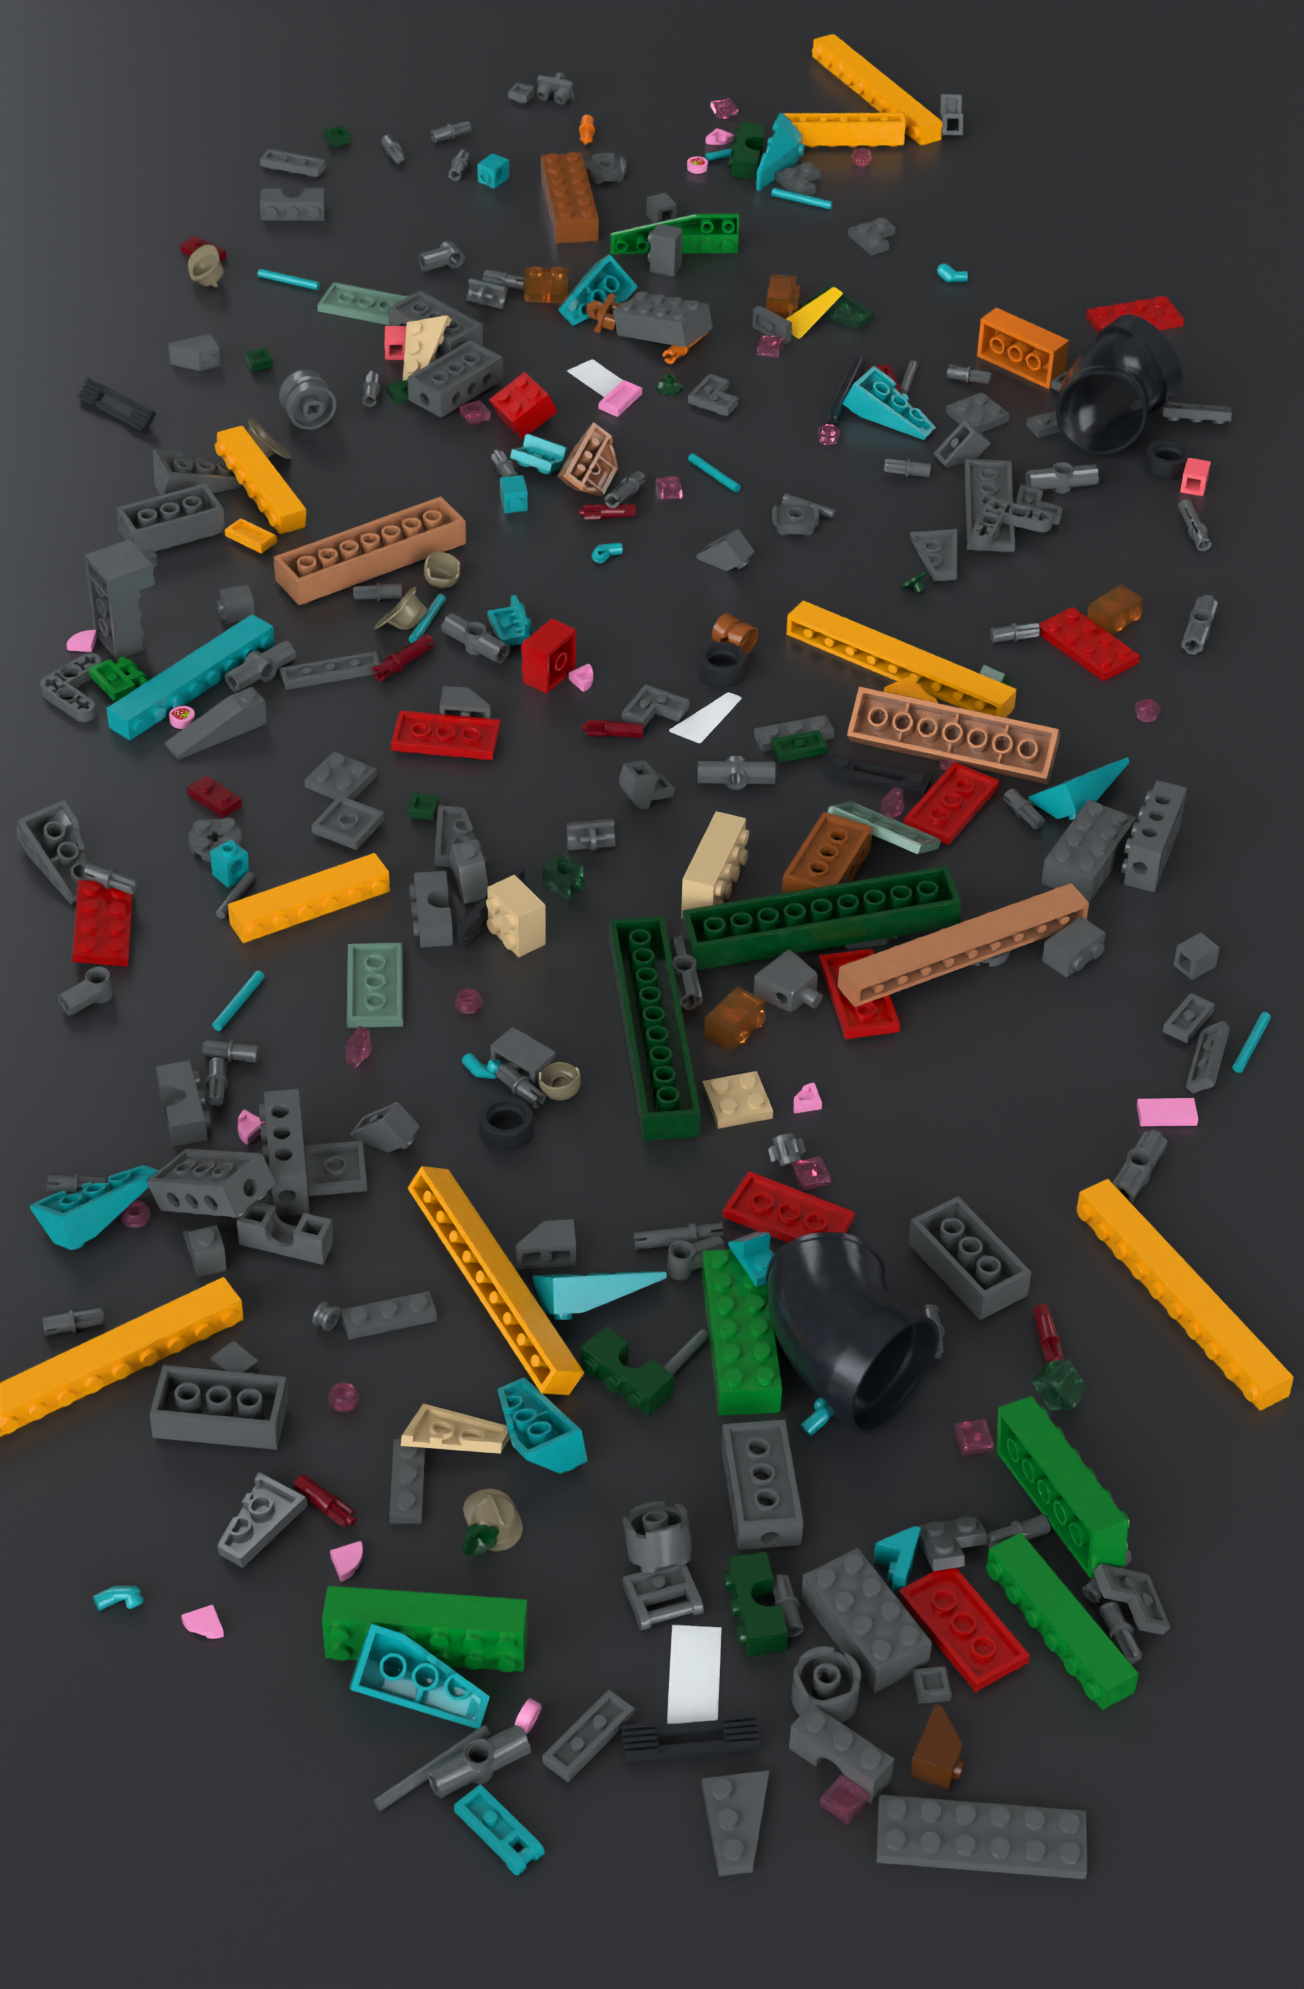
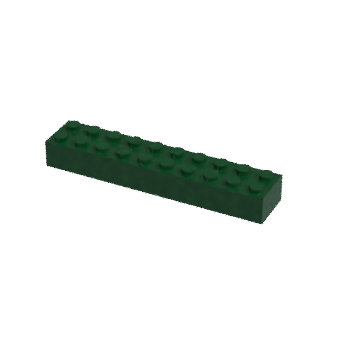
M948 866L682 910L685 939L688 940L692 956L696 960V970L778 957L788 949L796 954L948 928L960 923L961 901Z
M664 916L610 920L609 945L642 1141L700 1137L701 1112Z

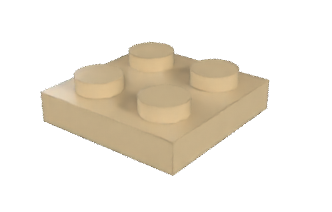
M757 1071L702 1081V1090L718 1129L773 1119V1109Z

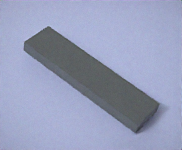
M373 651L279 668V674L284 689L289 690L374 675L379 670L373 673V667L381 662L377 652Z

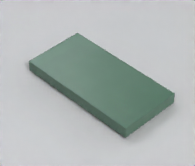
M333 282L317 304L318 312L389 325L388 308L408 296Z
M853 801L829 806L827 812L872 826V835L916 854L936 850L941 842L937 837Z
M348 944L347 1028L403 1026V944Z

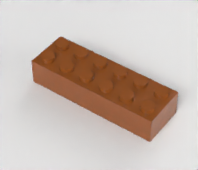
M570 152L568 154L550 153L541 155V180L556 244L598 241L599 218L582 153Z

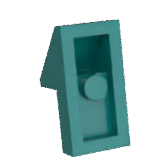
M754 1232L732 1240L728 1245L756 1287L766 1284V1269L774 1255L770 1250L771 1234L769 1232Z
M913 1526L875 1544L873 1561L877 1564L889 1566L887 1580L892 1581L891 1591L895 1596H898L899 1590L908 1584L919 1546L921 1527Z

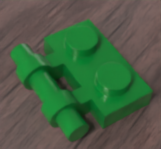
M121 656L117 664L109 659L88 668L89 676L114 702L134 691L136 686L140 687L149 681L148 676L143 671H139L137 665L125 656Z

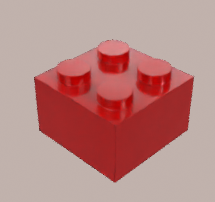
M526 372L489 399L499 418L522 440L526 434L532 433L558 412L549 394Z
M551 619L533 635L526 638L521 646L522 683L547 694L566 678L569 672L575 670L576 629Z

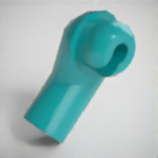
M944 263L940 264L937 268L938 275L948 283L967 282V271H955L948 264Z
M622 544L598 545L592 553L593 560L597 563H604L610 556L622 555Z
M468 1053L462 1058L463 1065L476 1078L496 1079V1072L502 1065L497 1059L489 1060L488 1065L482 1064L472 1053Z
M821 1398L817 1399L814 1403L815 1412L800 1424L801 1428L810 1437L833 1416L827 1408V1402Z
M116 1585L93 1596L94 1603L99 1611L124 1599L129 1609L143 1604L144 1601L140 1595L141 1590L136 1585Z

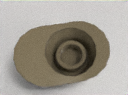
M204 245L198 248L189 258L188 269L191 279L197 281L202 286L213 285L217 288L218 280L224 274V269L215 246Z
M249 418L250 427L247 432L265 456L268 458L277 453L286 459H290L289 452L272 438L257 421Z
M413 587L397 606L374 626V629L381 627L386 622L405 630L416 626L427 611L426 607L415 595L417 588Z
M483 1489L471 1494L466 1499L463 1512L468 1526L475 1523L478 1526L486 1524L488 1527L496 1526L499 1530V1534L496 1537V1545L488 1550H507L519 1541L523 1531L522 1521L513 1501L506 1493L496 1489Z

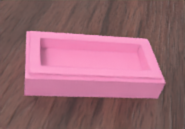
M623 380L599 402V409L618 417L642 395V388Z
M1194 1098L1137 1099L1136 1106L1140 1126H1197L1198 1114Z

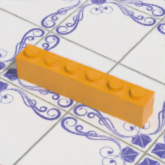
M783 113L802 134V144L808 147H836L838 145H847L849 147H856L857 145H868L870 147L888 145L895 147L904 145L906 124L904 113Z
M238 426L217 432V442L215 443L217 455L223 458L227 468L235 474L238 483L244 486L248 496L256 502L259 511L263 512L268 518L269 524L272 527L274 526L280 535L305 528L306 508L243 426Z
M376 853L355 859L229 903L230 925L243 943L390 892L389 871Z

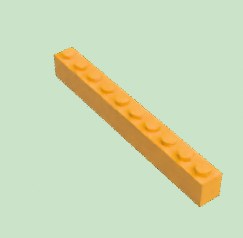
M835 34L814 39L813 58L880 113H904L905 133L920 146L941 140L943 122Z
M802 601L787 616L786 635L895 681H900L910 676L914 682L922 686L926 693L952 705L1004 718L1015 708L1017 689L811 603Z
M421 1166L408 1186V1190L541 1394L570 1395L583 1376L584 1371L449 1169Z
M1109 1179L1079 1192L1076 1212L1080 1219L1086 1221L1095 1231L1096 1236L1109 1246L1115 1257L1121 1260L1131 1270L1132 1275L1144 1284L1151 1296L1167 1309L1170 1317L1179 1322L1186 1330L1187 1335L1202 1347L1207 1357L1214 1360L1223 1370L1225 1376L1230 1381H1233L1243 1392L1244 1397L1248 1401L1252 1402L1261 1411L1289 1397L1294 1376Z
M222 1277L1 1382L0 1437L10 1434L34 1420H39L61 1407L68 1406L90 1393H95L117 1380H122L144 1367L151 1366L171 1354L178 1353L198 1341L205 1340L225 1328L236 1325L244 1320L242 1300L227 1280Z

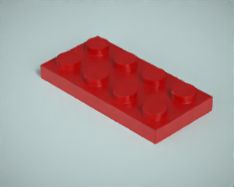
M1166 296L1136 300L1129 303H1118L1106 307L1100 306L1089 309L1086 313V318L1098 334L1102 329L1123 315L1141 317L1153 324L1159 331L1183 327L1184 318Z
M1073 607L1039 623V635L1103 682L1139 663L1140 655Z
M400 710L391 741V751L493 760L500 731V720Z
M954 762L905 816L904 824L937 837L942 843L950 845L997 791L1000 780Z
M78 880L72 962L128 967L132 894L113 887L107 889L103 884L96 881Z
M873 949L819 955V965L845 1039L897 1033L900 1030V1023L890 995L854 1007L838 988L839 967L874 954Z
M749 1171L724 1207L723 1218L759 1232H769L771 1237L788 1243L798 1237L819 1232L846 1234L854 1221L855 1212Z
M957 1568L934 1571L899 1590L898 1599L975 1692L1029 1663V1653Z

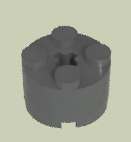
M665 1501L650 1502L630 1510L631 1516L628 1519L626 1516L624 1517L623 1526L628 1557L632 1563L641 1567L642 1572L654 1573L660 1567L673 1564L683 1565L691 1560L692 1541L688 1513L684 1506L674 1503L675 1508L666 1507Z
M828 1646L816 1647L803 1653L793 1673L791 1698L796 1712L801 1715L810 1704H813L840 1723L853 1717L856 1714L861 1680L860 1668L855 1659L846 1652L843 1655L834 1651L833 1647Z

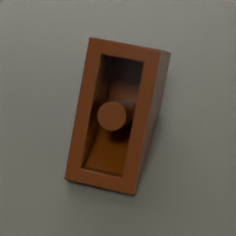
M935 1704L912 1759L910 1776L949 1790L953 1779L959 1780L961 1778L966 1760L961 1759L963 1744L943 1707Z

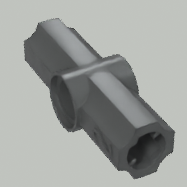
M1059 462L1050 469L1028 470L1026 472V486L1038 490L1052 489L1057 493H1067L1071 490V487L1096 485L1099 480L1096 464L1072 466L1069 463Z
M1204 594L1203 597L1197 598L1194 610L1190 613L1189 624L1181 646L1188 654L1195 655L1198 652H1202L1205 641L1209 637L1210 627L1218 606V602L1213 599V596Z
M453 613L447 615L442 623V631L465 644L467 653L472 655L482 654L499 664L506 661L510 653V646L488 634L487 628L483 623H469Z
M287 640L264 653L253 651L246 657L244 664L225 674V681L235 693L259 679L263 682H268L276 675L277 669L296 659V651Z
M731 756L726 761H698L697 783L726 784L728 788L733 790L742 789L747 784H775V762H747L741 756Z
M674 936L669 941L680 1005L685 1010L696 1009L703 1002L696 972V960L692 956L688 940L682 936Z
M1152 1129L1149 1132H1144L1136 1147L1128 1152L1126 1163L1113 1182V1185L1130 1203L1134 1201L1142 1186L1149 1182L1151 1171L1167 1146V1140L1162 1136L1161 1132Z
M515 1725L487 1740L474 1739L469 1741L465 1745L463 1752L427 1769L426 1775L435 1795L443 1798L470 1783H486L492 1778L494 1771L531 1753V1746L522 1728Z

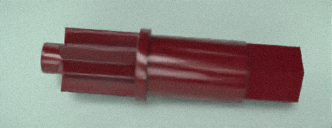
M602 503L583 504V509H579V516H583L584 520L636 516V507L634 503H620L616 508H610Z
M588 719L587 724L582 723V731H587V736L643 738V723Z
M1038 1304L1033 1308V1313L1040 1338L1039 1344L1043 1350L1046 1364L1052 1363L1053 1367H1058L1061 1365L1060 1360H1064L1061 1339L1057 1334L1048 1305Z
M306 1474L299 1475L293 1483L296 1492L305 1496L308 1501L322 1510L325 1516L330 1517L340 1526L346 1528L348 1524L352 1527L357 1522V1519L353 1516L356 1512Z

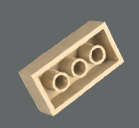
M715 812L683 877L682 910L723 904L724 899H729L732 891V882H737L740 866L745 865L748 857V850L745 849L749 838V830H746V818Z

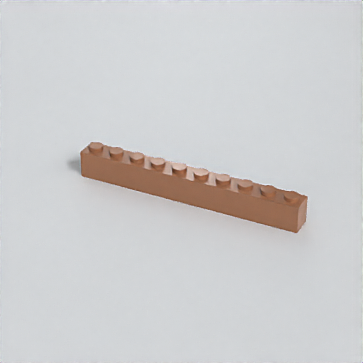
M1072 883L1057 887L1051 891L840 966L838 988L854 1007L860 1006L1056 934L1080 916L1087 920L1089 902Z

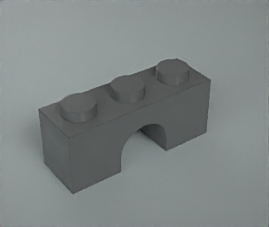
M261 189V220L325 221V189H303V194L298 197H286L283 195L282 189Z
M446 871L414 873V884H409L410 900L416 901L411 902L412 918H417V920L413 921L414 937H419L420 948L453 945Z
M190 1060L156 1066L158 1088L162 1104L166 1106L168 1128L173 1147L208 1140L206 1128H211L209 1111H203L202 1109L206 1107L203 1090H197V1088L201 1087L198 1071H192Z
M256 1201L247 1208L245 1214L237 1219L239 1245L323 1265L334 1244L332 1219L303 1213L298 1225L292 1226L278 1218L276 1206Z
M810 1704L791 1725L789 1749L815 1767L824 1758L835 1763L844 1775V1786L870 1804H873L891 1783L894 1758L815 1705Z

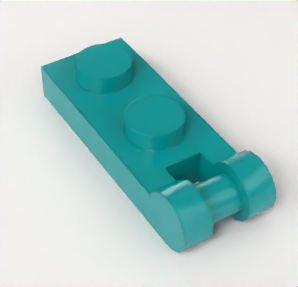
M481 1784L454 1804L455 1813L506 1863L514 1875L517 1876L527 1868L526 1864L531 1860L537 1861L545 1854L541 1843ZM517 1843L523 1847L518 1853L512 1848Z

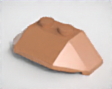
M593 422L571 451L558 478L575 491L602 497L618 469L615 451L612 447V436Z

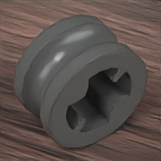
M327 1300L323 1301L313 1315V1324L317 1327L322 1326V1329L327 1332L331 1331L339 1321L341 1308L336 1305L332 1306Z

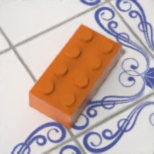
M995 308L981 318L978 357L1047 389H1051V381L1055 377L1066 371L1069 348L1068 339L999 308Z

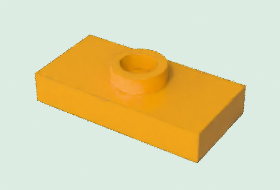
M241 518L225 529L226 537L261 554L277 543L276 535Z

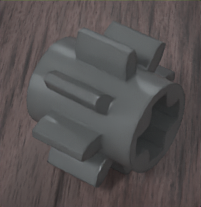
M788 1133L772 1139L774 1145L768 1149L771 1162L778 1161L780 1167H788L801 1162L800 1155L806 1152L802 1138L796 1140L793 1133Z

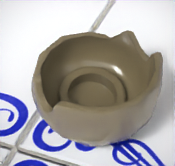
M434 552L426 558L424 577L430 585L444 589L450 588L458 582L460 562L457 558L445 552Z
M555 1062L547 1065L539 1072L540 1089L551 1100L563 1101L571 1099L580 1089L581 1075L577 1066L574 1067L565 1062Z

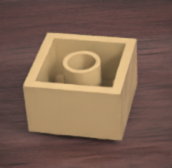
M512 875L487 887V927L492 934H496L503 941L507 949H511L518 957H521L546 945L545 904L515 875Z

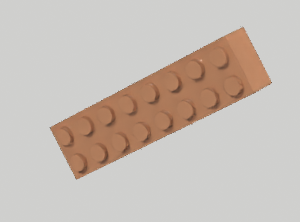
M440 496L275 556V580L298 605H302L426 559L434 552H445L466 544V523Z
M863 687L858 689L847 733L850 742L951 764L956 762L969 768L1049 785L1061 736L1059 729Z

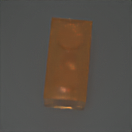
M525 267V302L563 303L569 294V269L561 267Z
M771 274L767 295V310L783 318L793 315V310L798 309V298L800 296V285H796L797 276Z
M1119 585L1089 604L1087 618L1113 635L1131 622L1139 619L1142 614L1143 597L1123 585Z
M737 987L705 1017L704 1037L732 1052L739 1044H743L747 1040L749 1034L754 1029L760 1028L764 1023L766 1017L764 1013L765 1001Z

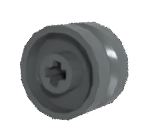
M297 371L288 376L281 385L279 401L293 424L300 429L312 430L320 428L334 416L337 408L336 398L322 375L316 371Z

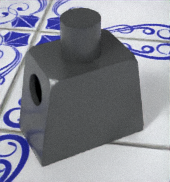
M789 949L758 972L754 978V996L788 1012H793L803 1003L816 1008L823 998V995L817 991L818 975L816 971Z

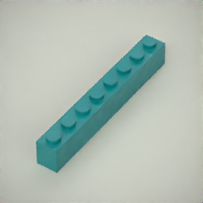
M251 614L107 707L109 728L126 739L132 740L167 717L173 708L184 706L225 679V674L244 664L246 657L251 652L259 651L264 653L274 647L273 626Z

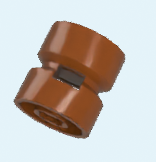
M725 613L716 621L712 630V639L716 643L727 642L735 644L743 649L747 655L752 651L757 642L758 629L746 622H741L740 619L729 613Z

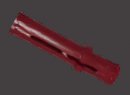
M424 634L401 651L394 654L391 653L384 662L373 667V673L379 670V672L374 674V677L378 681H383L394 672L399 673L404 669L405 665L434 647V642L428 645V643L433 641V638L429 634Z

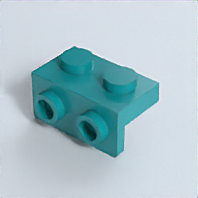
M526 434L523 447L512 449L510 458L517 460L521 466H534L541 473L551 474V472L563 468L567 447L532 434Z
M516 595L511 596V607L487 611V619L496 638L510 647L522 644L526 638L530 637V632L533 631L532 621L530 617H526L524 604L519 602Z

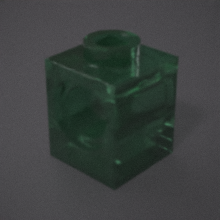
M557 853L542 867V887L566 899H570L576 892H579L585 884L584 865L560 853Z
M1069 1359L1047 1362L1031 1381L1050 1410H1069L1074 1408L1080 1402L1081 1395L1088 1388Z

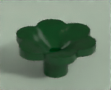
M667 374L665 378L660 379V382L655 384V388L662 395H678L679 391L684 389V385L679 383V380L674 378L673 374Z
M924 571L901 586L902 589L913 587L916 593L924 590L925 588L921 580L927 572Z
M475 1523L467 1528L468 1534L463 1540L465 1544L462 1547V1551L465 1555L473 1554L475 1557L483 1555L487 1549H491L496 1545V1537L499 1534L498 1528L496 1526L488 1527L486 1524L478 1526Z

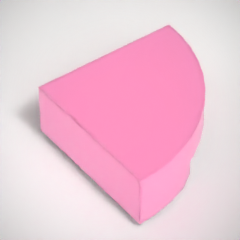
M717 128L706 137V144L725 145L734 141V134Z
M87 630L73 635L67 641V650L92 652L97 639V631Z
M590 664L569 672V680L583 692L588 690L593 684V668Z
M815 1082L803 1086L802 1090L794 1097V1114L822 1109V1101Z
M244 1109L238 1117V1134L240 1139L249 1145L261 1134L260 1125L266 1124V1121L260 1122L259 1117Z
M361 1541L330 1550L332 1562L341 1582L351 1578L363 1560Z
M213 1605L181 1615L183 1625L191 1633L195 1632L205 1635L209 1639L224 1637L223 1628Z

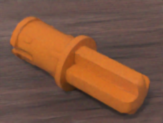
M584 115L581 118L579 133L580 140L583 141L584 145L592 142V137L595 133L594 119L591 115Z

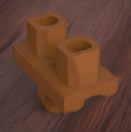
M610 293L603 304L594 300L587 305L586 312L590 318L598 319L594 332L600 333L603 328L614 331L616 328L613 311L621 306L620 303L615 302L616 295Z

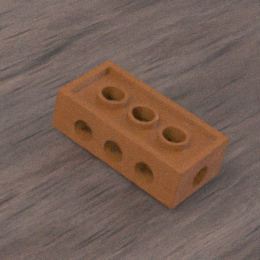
M823 812L784 873L782 893L852 882L871 850L873 827Z

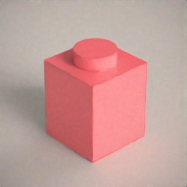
M385 326V360H404L407 326Z
M1188 458L1180 492L1203 496L1211 462Z

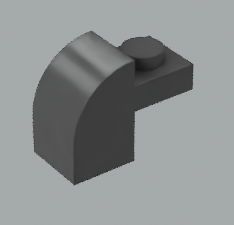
M941 94L939 119L943 122L942 136L963 135L962 95Z
M645 760L623 763L619 784L623 792L638 808L649 809L651 800L673 797L675 788L662 774L658 775Z

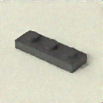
M267 149L260 158V165L272 170L278 169L288 171L289 173L304 174L309 177H319L326 167V160Z
M1167 402L1162 406L1161 410L1162 416L1172 421L1188 418L1192 422H1202L1203 419L1211 420V422L1216 424H1223L1225 421H1231L1232 416L1230 406Z
M823 715L754 728V737L761 751L764 752L772 750L771 739L820 730L824 739L828 740L834 738L835 730L827 716Z
M1224 1020L1204 1028L1200 1032L1186 1083V1088L1192 1094L1201 1090H1208L1216 1083L1230 1027Z
M430 1291L341 1309V1318L347 1338L350 1340L437 1321V1313Z
M394 1439L390 1524H422L426 1448L401 1446V1439Z
M608 1690L542 1755V1763L569 1782L622 1729V1725H626L634 1717L635 1708Z

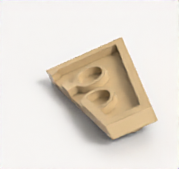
M448 315L407 322L403 381L408 380L410 375L436 360L435 353L438 346L442 345L445 328L449 327L451 322Z
M423 1404L402 1434L401 1446L501 1454L510 1439V1435L506 1425Z

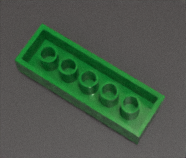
M731 1249L705 1250L702 1256V1282L710 1336L718 1416L780 1413L782 1385L774 1327L767 1299V1284L756 1287Z
M1032 1396L998 1407L997 1454L1040 1512L1047 1517L1049 1524L1089 1578H1095L1093 1571L1101 1563L1119 1568L1125 1567V1557L1128 1551L1127 1530L1130 1527L1128 1516L1123 1510H1119L1113 1502L1110 1492L1102 1488L1096 1480L1093 1470L1085 1466L1076 1448L1071 1447L1065 1440L1062 1430L1058 1426L1055 1427L1049 1419L1046 1409L1043 1406L1040 1407Z
M327 1586L322 1616L325 1658H333L339 1661L357 1660L371 1624H375L405 1634L450 1667H464L470 1670L493 1669L502 1672H524L528 1639L526 1599Z

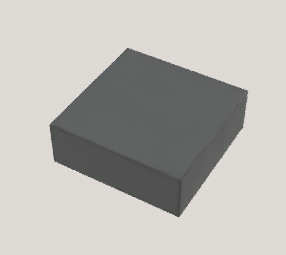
M946 1666L913 1669L912 1678L918 1704L951 1701L952 1693Z

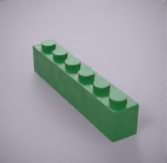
M1020 1532L989 1548L986 1564L989 1576L992 1580L998 1581L1005 1590L1009 1601L1020 1608L1024 1613L1027 1623L1032 1628L1038 1630L1044 1638L1048 1649L1060 1657L1067 1672L1078 1679L1088 1698L1092 1701L1095 1700L1100 1708L1104 1710L1134 1694L1139 1675L1138 1672L1024 1535Z

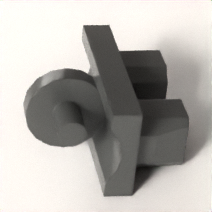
M558 72L556 77L539 75L537 78L538 98L546 101L551 95L554 96L555 102L564 105L568 99L573 100L575 97L572 89L573 83L564 79L563 72Z
M470 278L466 300L503 309L505 308L508 289L507 286Z
M613 819L566 823L568 850L590 848L593 851L600 847L615 846Z

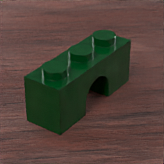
M741 121L740 129L735 130L731 150L733 155L729 157L728 167L732 168L731 176L756 179L759 155L761 154L764 141L765 125Z
M608 1327L603 1328L581 1347L582 1369L589 1376H594L604 1383L608 1390L619 1394L627 1400L634 1409L641 1410L647 1416H650L674 1395L675 1376L652 1359L639 1368L624 1366L628 1363L629 1342Z
M767 1552L728 1557V1569L723 1571L724 1588L726 1591L731 1590L732 1598L729 1599L732 1618L737 1617L739 1625L736 1626L739 1645H745L747 1657L786 1652L788 1630L781 1605L766 1607L756 1603L757 1600L772 1597L774 1578Z

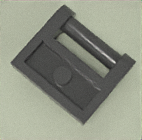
M686 1564L660 1567L654 1573L638 1572L624 1576L622 1579V1585L636 1616L640 1631L650 1629L652 1624L690 1613L693 1616L704 1613L701 1597ZM685 1595L688 1600L649 1612L646 1609L647 1606Z

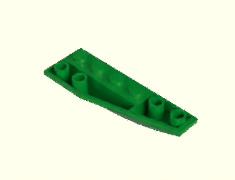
M694 214L611 233L610 254H649L651 246L648 243L649 233L658 224L682 229V254L738 253L739 214Z

